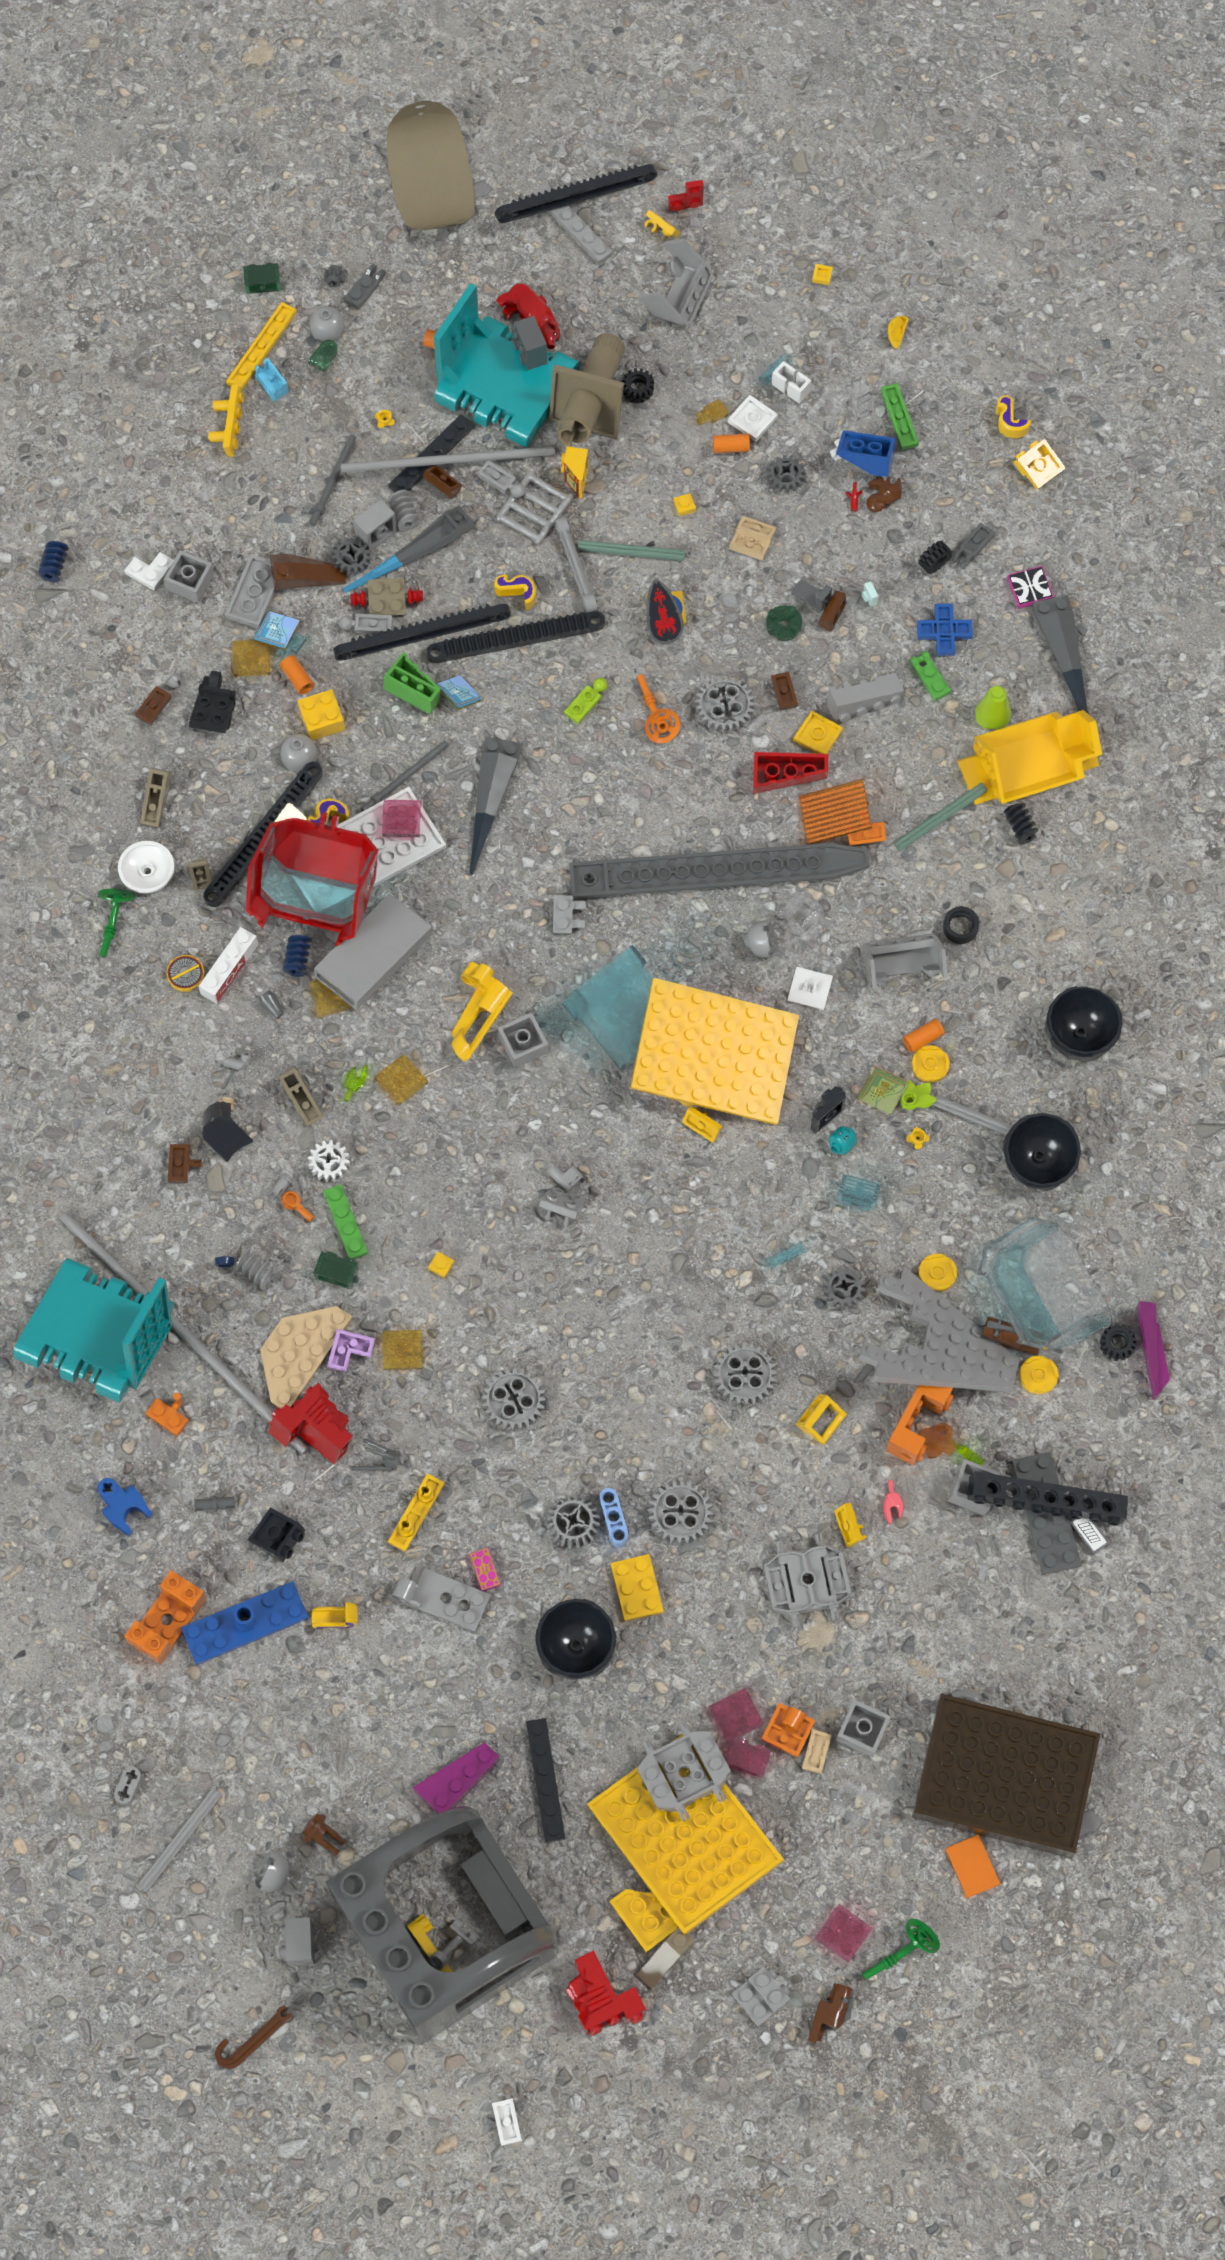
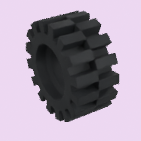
M634 368V372L629 370L628 374L625 373L622 379L624 383L623 395H625V398L627 400L630 398L632 403L634 400H636V403H639V400L643 403L645 398L649 400L654 391V378L652 379L649 371L643 372L642 368H640V371H637V368ZM634 382H642L645 387L636 390L631 385Z
M942 540L937 541L936 544L933 543L931 547L929 546L923 552L918 563L928 574L935 573L937 569L940 570L941 566H944L950 560L952 551Z
M1115 1323V1326L1111 1324L1102 1333L1100 1349L1103 1350L1104 1356L1108 1355L1110 1360L1114 1358V1361H1118V1359L1123 1361L1125 1358L1130 1357L1136 1347L1137 1338L1134 1337L1135 1332H1131L1132 1328L1130 1327L1126 1328V1324L1122 1323V1326H1119V1323ZM1121 1336L1126 1344L1121 1349L1114 1348L1111 1344V1338Z

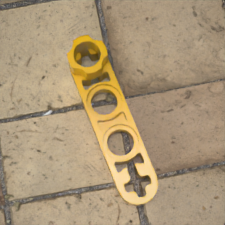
M423 1913L406 1926L430 1959V1956L437 1949L426 1934L434 1929V1927ZM447 1964L442 1969H437L442 1972H452Z

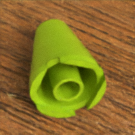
M1001 686L991 687L975 708L976 721L981 727L988 730L1006 727L1012 716L1006 690Z

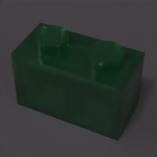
M278 263L243 266L246 294L281 291Z
M327 1251V1253H320L313 1273L315 1279L352 1290L359 1266L353 1258L345 1257L344 1259L338 1257L336 1253Z

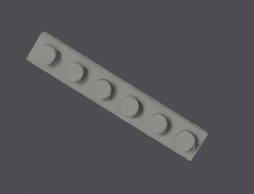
M545 183L535 190L533 194L535 196H538V192L544 194V190L550 192L551 187ZM568 205L548 211L599 265L613 256V251Z

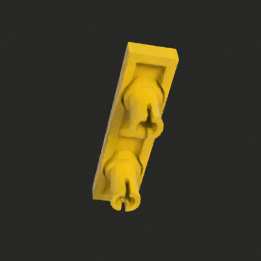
M231 385L228 400H213V410L215 412L227 411L226 426L224 431H209L208 439L210 442H223V449L227 457H234L235 450L238 448L239 418H242L241 403H244V393L241 392L238 385Z
M428 1473L426 1474L389 1538L388 1543L406 1553L444 1487L445 1482Z

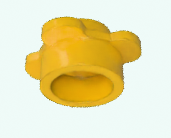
M381 410L375 414L379 428L394 425L395 421L392 419V412L390 410Z
M916 1127L911 1135H907L906 1140L912 1143L915 1149H921L922 1145L929 1141V1135L925 1134L921 1128Z

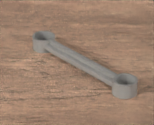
M566 517L555 519V528L562 541L581 594L584 610L586 613L597 611L596 600L593 593H591L571 538Z

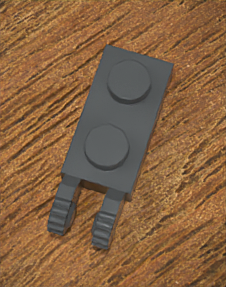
M370 265L366 273L362 275L344 297V301L359 310L377 289L386 271L381 269L374 279L372 275L376 272L377 265Z
M980 523L959 546L951 561L955 563L962 554L966 555L967 557L960 565V568L965 569L971 560H974L995 536V532Z

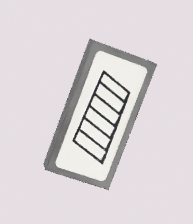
M1082 1518L1070 1521L1071 1527L1092 1555L1109 1545V1541L1097 1525L1090 1522L1089 1519Z

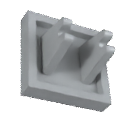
M550 1187L542 1197L539 1207L547 1209L545 1217L547 1221H549L553 1212L566 1216L563 1226L567 1227L571 1218L576 1219L582 1211L586 1200L577 1194L570 1195L563 1192L560 1188Z

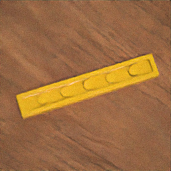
M283 302L280 303L226 380L227 385H238L241 392L255 374L256 365L260 366L297 314V309Z

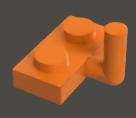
M862 812V814H859L858 816L861 817L868 814ZM868 818L861 819V822L867 821ZM884 822L866 823L848 828L847 831L871 825V828L847 834L848 844L857 845L886 840Z
M174 1393V1403L171 1407L156 1398L146 1411V1416L178 1437L189 1423V1419L177 1412L183 1404L180 1393Z

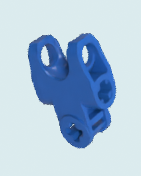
M104 1478L99 1482L98 1492L107 1504L101 1510V1513L115 1528L122 1531L128 1537L133 1534L130 1527L126 1524V1517L130 1512L140 1511L148 1519L153 1516L142 1495L131 1484L123 1490L111 1478ZM105 1488H111L112 1492L105 1491Z

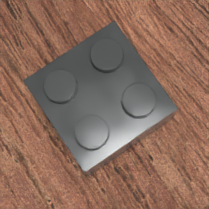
M531 316L514 322V330H512L514 340L512 342L515 350H518L520 353L519 359L521 364H525L527 371L547 364V344L535 317Z

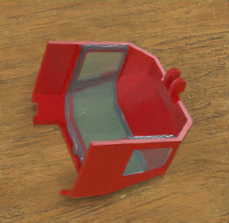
M325 812L321 815L320 823L296 817L270 823L248 866L246 912L258 920V925L262 929L270 915L339 932L335 947L347 939L354 938L363 920L376 880L379 850L366 834L337 828L339 816L337 815L333 816L331 826L326 825L328 816Z

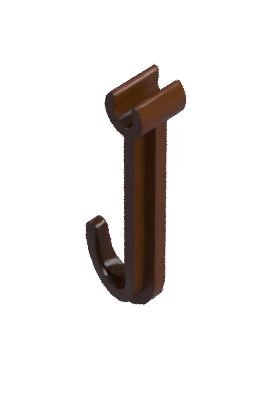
M286 2006L279 2007L276 2014L228 2058L222 2057V2051L229 2043L227 2039H224L217 2046L215 2052L218 2064L226 2069L238 2067L285 2023H290L294 2015L289 2012L283 2017L288 2008Z

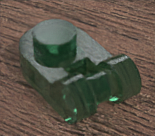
M332 340L323 341L310 356L308 363L318 366L319 370L325 372L338 353L337 344Z

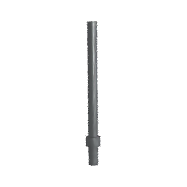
M352 434L344 446L319 502L314 506V513L309 521V524L312 526H316L320 515H323L326 509L325 504L341 472L340 464L345 463L356 440V436Z
M446 741L441 742L382 791L376 792L361 807V810L364 811L383 801L387 795L449 746Z

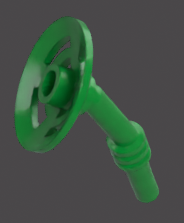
M102 889L98 891V896L110 901V905H112L109 922L105 926L103 933L104 940L99 953L100 957L105 958L107 956L111 940L114 939L119 907L123 902L134 900L136 897L131 891L122 889Z
M909 1919L906 1922L905 1928L911 1942L893 1955L890 1953L889 1957L885 1956V1959L882 1958L880 1963L861 1973L864 1980H868L884 1969L889 1970V1967L892 1968L893 1964L897 1965L899 1960L916 1948H920L928 1953H936L940 1949L937 1935L924 1922L918 1919Z

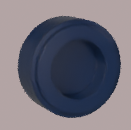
M220 1256L215 1258L216 1267L224 1268L234 1265V1257Z

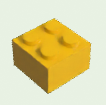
M332 689L297 700L307 734L312 740L345 730L344 719Z

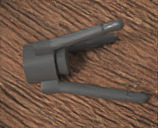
M365 1438L363 1440L365 1443L384 1451L381 1452L365 1447V1451L382 1456V1463L385 1466L351 1467L352 1470H386L391 1472L392 1468L397 1469L400 1453H396L395 1450L388 1449Z

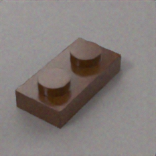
M789 672L771 675L780 711L798 707Z
M155 686L137 710L135 716L151 726L171 700V694Z

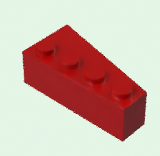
M754 752L753 794L827 779L829 754Z

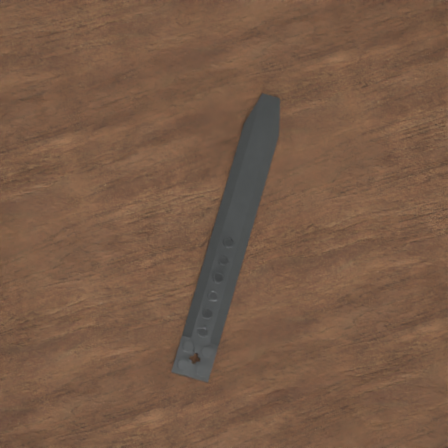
M823 843L571 862L569 866L573 900L603 898L614 895L835 879L870 867L868 849ZM588 876H591V879H595L592 883L585 882L584 880H587Z

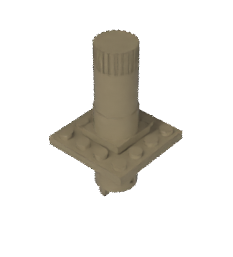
M603 333L596 337L582 371L554 365L549 421L558 423V438L566 446L570 447L572 442L583 443L587 441L592 432L615 439L619 435L624 383L615 381L613 378L625 352V344L616 335Z

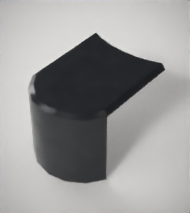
M224 1101L215 1102L204 1111L202 1122L203 1140L226 1162L240 1148L253 1142L231 1119V1103Z

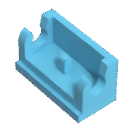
M266 358L263 361V367L260 368L256 365V374L254 376L275 402L289 393L288 385L269 358Z

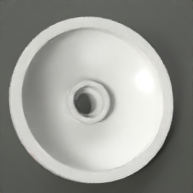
M141 841L132 844L122 853L118 862V873L123 884L130 890L143 894L153 893L161 890L170 882L174 874V860L170 851L162 844L154 841Z

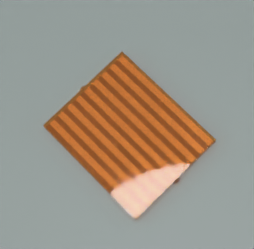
M863 779L799 796L807 845L872 828L868 808L869 802L867 801Z

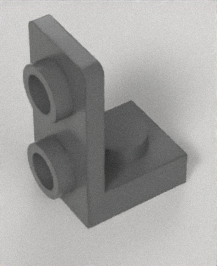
M800 579L791 593L821 612L831 598L832 588L825 585L822 590L817 589L803 579Z

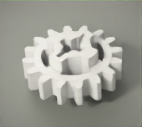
M330 1140L329 1144L322 1141V1146L316 1144L317 1150L311 1149L310 1151L312 1156L308 1157V1161L311 1162L308 1164L309 1169H313V1176L318 1174V1180L325 1177L326 1182L329 1181V1178H332L335 1182L336 1176L343 1178L342 1172H348L346 1166H350V1161L347 1160L350 1156L349 1153H345L346 1147L340 1148V1142L333 1145V1140Z

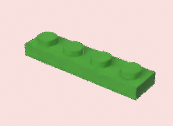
M898 383L881 387L880 392L901 451L918 447L919 441Z
M342 1185L324 1190L323 1193L349 1260L352 1261L368 1255Z

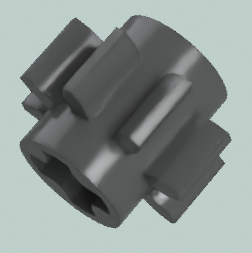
M331 265L329 270H324V282H327L330 287H339L340 282L345 283V271H342L340 266Z

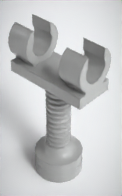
M459 1918L450 1925L446 1932L452 1938V1941L442 1951H435L430 1956L431 1964L437 1969H442L448 1963L447 1957L458 1945L469 1951L480 1937L474 1931L469 1937L460 1932L459 1930L464 1923Z

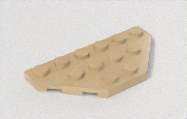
M334 1306L284 1317L280 1320L260 1349L271 1404L277 1408H282L285 1404L291 1407L301 1396L332 1350L337 1329L345 1330L353 1319L352 1315Z

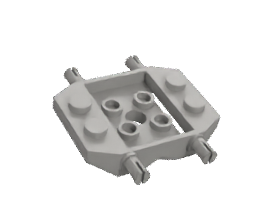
M818 1534L814 1535L816 1547L803 1551L785 1552L784 1542L780 1541V1545L779 1541L776 1542L777 1555L764 1566L772 1611L791 1617L793 1629L796 1628V1624L797 1628L801 1627L798 1616L801 1613L829 1608L832 1621L840 1620L838 1608L852 1595L843 1552L824 1545L823 1534H819V1537ZM821 1558H823V1562H824L825 1572H826L827 1581H828V1586H829V1590H830V1596H829L828 1590H827V1585H826V1580H825V1575H824V1571H823V1566H822ZM785 1564H787L795 1602H792L786 1571L784 1567ZM811 1575L814 1579L813 1583L805 1584L802 1580L803 1576Z
M682 1721L683 1725L681 1722L678 1724L684 1734L683 1737L657 1750L653 1748L650 1739H647L646 1742L643 1741L642 1745L647 1755L637 1768L657 1809L678 1812L682 1822L690 1819L685 1808L700 1798L715 1793L719 1803H722V1799L725 1801L727 1798L722 1791V1787L731 1774V1770L711 1732H692L686 1721ZM691 1747H695L710 1778L712 1779L711 1781H709L706 1777ZM659 1763L661 1764V1766H662V1768H663V1770H664V1772H665V1774H666V1776H667V1778H668V1780H669L671 1786L673 1787V1789H674V1791H675V1793H676V1795H677L678 1798H675V1796H674V1794H673V1792H672V1790H671V1788H670L668 1782L666 1781V1779H665V1777H664V1775H663V1773H662V1771H661V1769H660V1767H659V1765H658ZM683 1768L690 1770V1775L686 1778L679 1775V1771Z

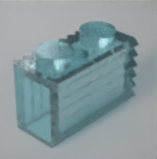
M843 1174L837 1201L846 1206H851V1204L859 1206L860 1209L865 1211L874 1210L881 1184Z

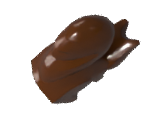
M877 476L868 482L869 489L879 490V493L872 494L867 499V507L872 512H880L886 508V505L901 499V478H898L894 484L890 482V476L887 477L886 481H884L883 476Z

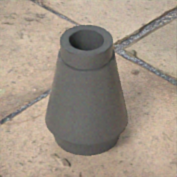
M269 990L259 997L260 1005L275 1019L280 1018L285 1013L275 993Z

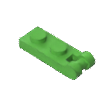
M927 651L921 652L918 657L913 656L909 659L911 666L934 701L951 694L949 686L930 659ZM922 662L925 663V666L923 667L920 666V663Z

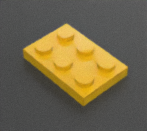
M650 1554L611 1563L624 1622L664 1613Z

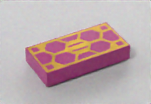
M488 1547L469 1553L481 1591L484 1592L501 1586Z

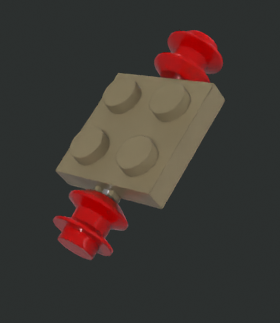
M404 578L368 580L367 597L364 590L359 594L354 590V594H350L351 605H354L356 608L357 605L361 604L364 608L367 600L369 602V614L406 615L405 600L407 598L410 605L413 602H418L420 605V601H424L423 590H419V587L417 591H413L410 587L408 595L405 593Z

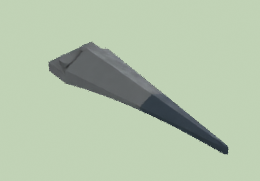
M1065 595L1033 602L1032 608L1036 622L1056 659L1079 711L1084 710L1088 713L1074 614L1069 597Z
M485 737L481 752L470 865L471 875L474 873L499 806L518 764L522 743Z

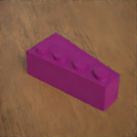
M484 1742L414 1786L413 1790L436 1814L454 1808L500 1761L499 1755Z

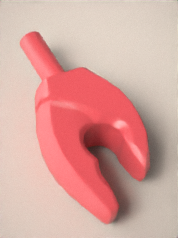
M888 1480L889 1493L886 1494L883 1503L884 1515L889 1525L892 1524L891 1508L897 1509L899 1518L902 1517L904 1511L901 1496L899 1493H894L893 1480Z

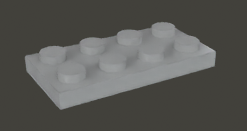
M250 554L225 613L226 619L260 628L276 589L274 590L269 559Z

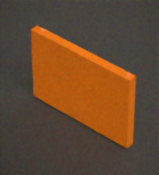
M979 1834L945 1848L966 1898L1000 1885V1880L996 1875Z

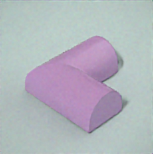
M337 1329L327 1367L346 1372L351 1353L370 1358L375 1338Z

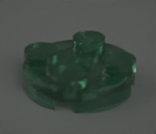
M782 605L769 610L766 618L767 632L780 641L794 639L802 629L801 614L795 606ZM782 620L788 621L787 626H783L779 622Z

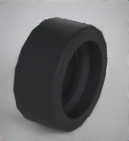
M959 906L948 911L943 923V931L948 940L956 944H966L976 937L979 929V919L972 909ZM958 916L966 917L971 921L972 929L967 934H957L950 927L951 920Z

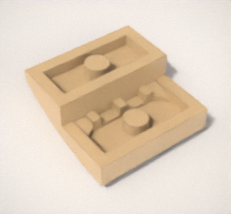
M742 516L729 549L763 561L777 527Z

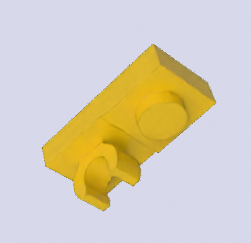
M651 210L647 212L646 216L650 219L645 222V227L649 228L651 224H654L652 232L656 233L660 226L663 229V234L669 238L671 236L678 238L681 233L679 230Z
M690 1106L682 1123L714 1143L723 1126L706 1116V1112L703 1114L699 1112L698 1107L693 1108Z
M845 1503L834 1510L847 1548L853 1547L867 1538L866 1535H861L860 1530L864 1527L857 1524L851 1503Z

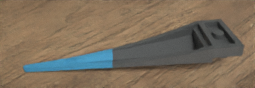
M459 505L444 512L404 548L369 573L344 587V592L355 589L367 583L368 580L376 579L460 539V535L476 528L474 521Z

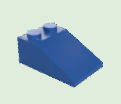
M843 430L836 455L869 474L888 477L895 454L896 438Z

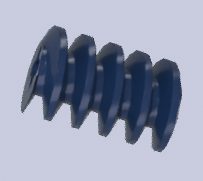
M49 541L46 543L38 574L44 580L54 583L60 580L58 576H61L62 572L60 570L63 569L64 557L67 556L65 551H68L69 547L59 541Z
M292 935L287 940L288 944L286 946L287 951L285 952L286 958L284 959L283 971L290 976L302 977L306 975L302 971L307 969V966L304 964L308 963V959L305 957L309 956V952L306 950L311 948L307 943L312 942V939L304 935Z

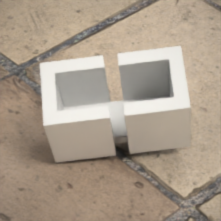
M783 361L772 373V385L783 393L787 391V396L799 404L810 393L811 380L800 372L796 375V369Z

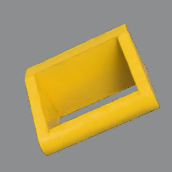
M818 1394L795 1425L817 1442L825 1445L847 1416V1413L828 1395ZM829 1407L837 1413V1416L820 1436L812 1426L824 1410Z

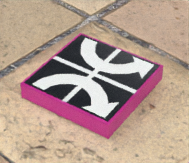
M1042 566L1007 576L1018 609L1031 606L1036 601L1054 598Z

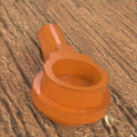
M294 1191L284 1193L281 1200L284 1208L287 1210L295 1209L308 1222L315 1218L300 1204L301 1199L298 1193Z

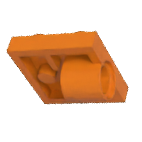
M778 1703L761 1740L798 1758L816 1720L806 1716L799 1709Z

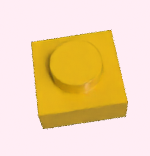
M816 264L812 283L830 285L833 267Z
M691 493L673 498L678 516L696 512Z
M437 1251L428 1266V1270L445 1279L455 1261Z

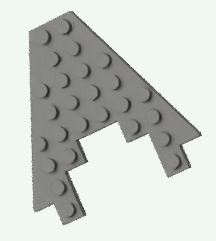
M903 1267L899 1279L882 1272L876 1291L912 1305L909 1319L926 1326V1331L921 1349L904 1342L900 1355L864 1341L858 1360L876 1367L873 1381L1010 1392L1012 1390L1019 1359L997 1341L982 1336L984 1330L907 1268Z

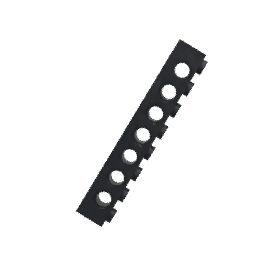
M974 1471L969 1476L968 1500L974 1501L976 1504L990 1503L995 1507L1009 1506L1014 1510L1027 1509L1038 1514L1046 1512L1056 1517L1065 1515L1070 1516L1074 1520L1083 1518L1089 1519L1093 1523L1108 1522L1112 1526H1118L1127 1519L1128 1496L977 1471ZM987 1487L991 1488L994 1494L989 1493ZM1006 1490L1010 1491L1013 1497L1008 1496ZM1025 1493L1029 1494L1032 1500H1029ZM1044 1496L1048 1497L1051 1503H1048ZM1064 1500H1067L1070 1503V1506H1067L1064 1503ZM1083 1503H1086L1089 1506V1509H1086L1083 1506ZM1102 1506H1105L1108 1509V1512H1105L1102 1509Z

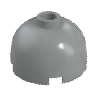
M323 306L316 309L311 315L309 326L311 334L316 340L319 339L323 340L324 343H330L341 338L345 330V323L342 314L337 309L331 306Z
M294 734L286 738L281 745L280 752L283 765L289 770L299 772L307 763L316 762L317 748L313 740L303 734Z
M770 919L751 925L748 930V936H745L746 947H750L751 952L758 957H773L777 953V950H773V945H777L773 924L769 925Z
M270 1849V1854L266 1853L257 1871L260 1876L259 1881L254 1880V1887L256 1889L272 1893L280 1890L283 1885H288L292 1874L289 1873L290 1865L285 1856Z

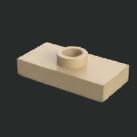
M812 1729L802 1766L803 1770L822 1774L832 1734Z

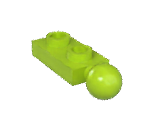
M597 678L593 683V688L587 685L564 711V714L579 725L602 699V695L599 692H604L607 689V681L604 678Z

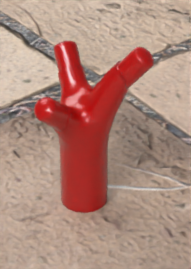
M853 482L852 494L848 491L846 492V495L851 500L852 512L858 511V498L863 493L862 490L857 492V482Z

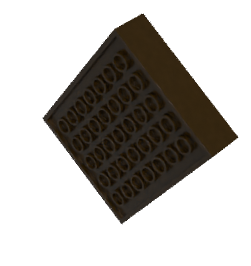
M940 1694L911 1818L1072 1858L1077 1849L1101 1733Z

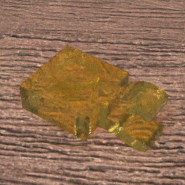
M718 399L704 406V409L696 414L698 416L696 421L699 425L704 424L708 420L715 423L727 417L728 411Z

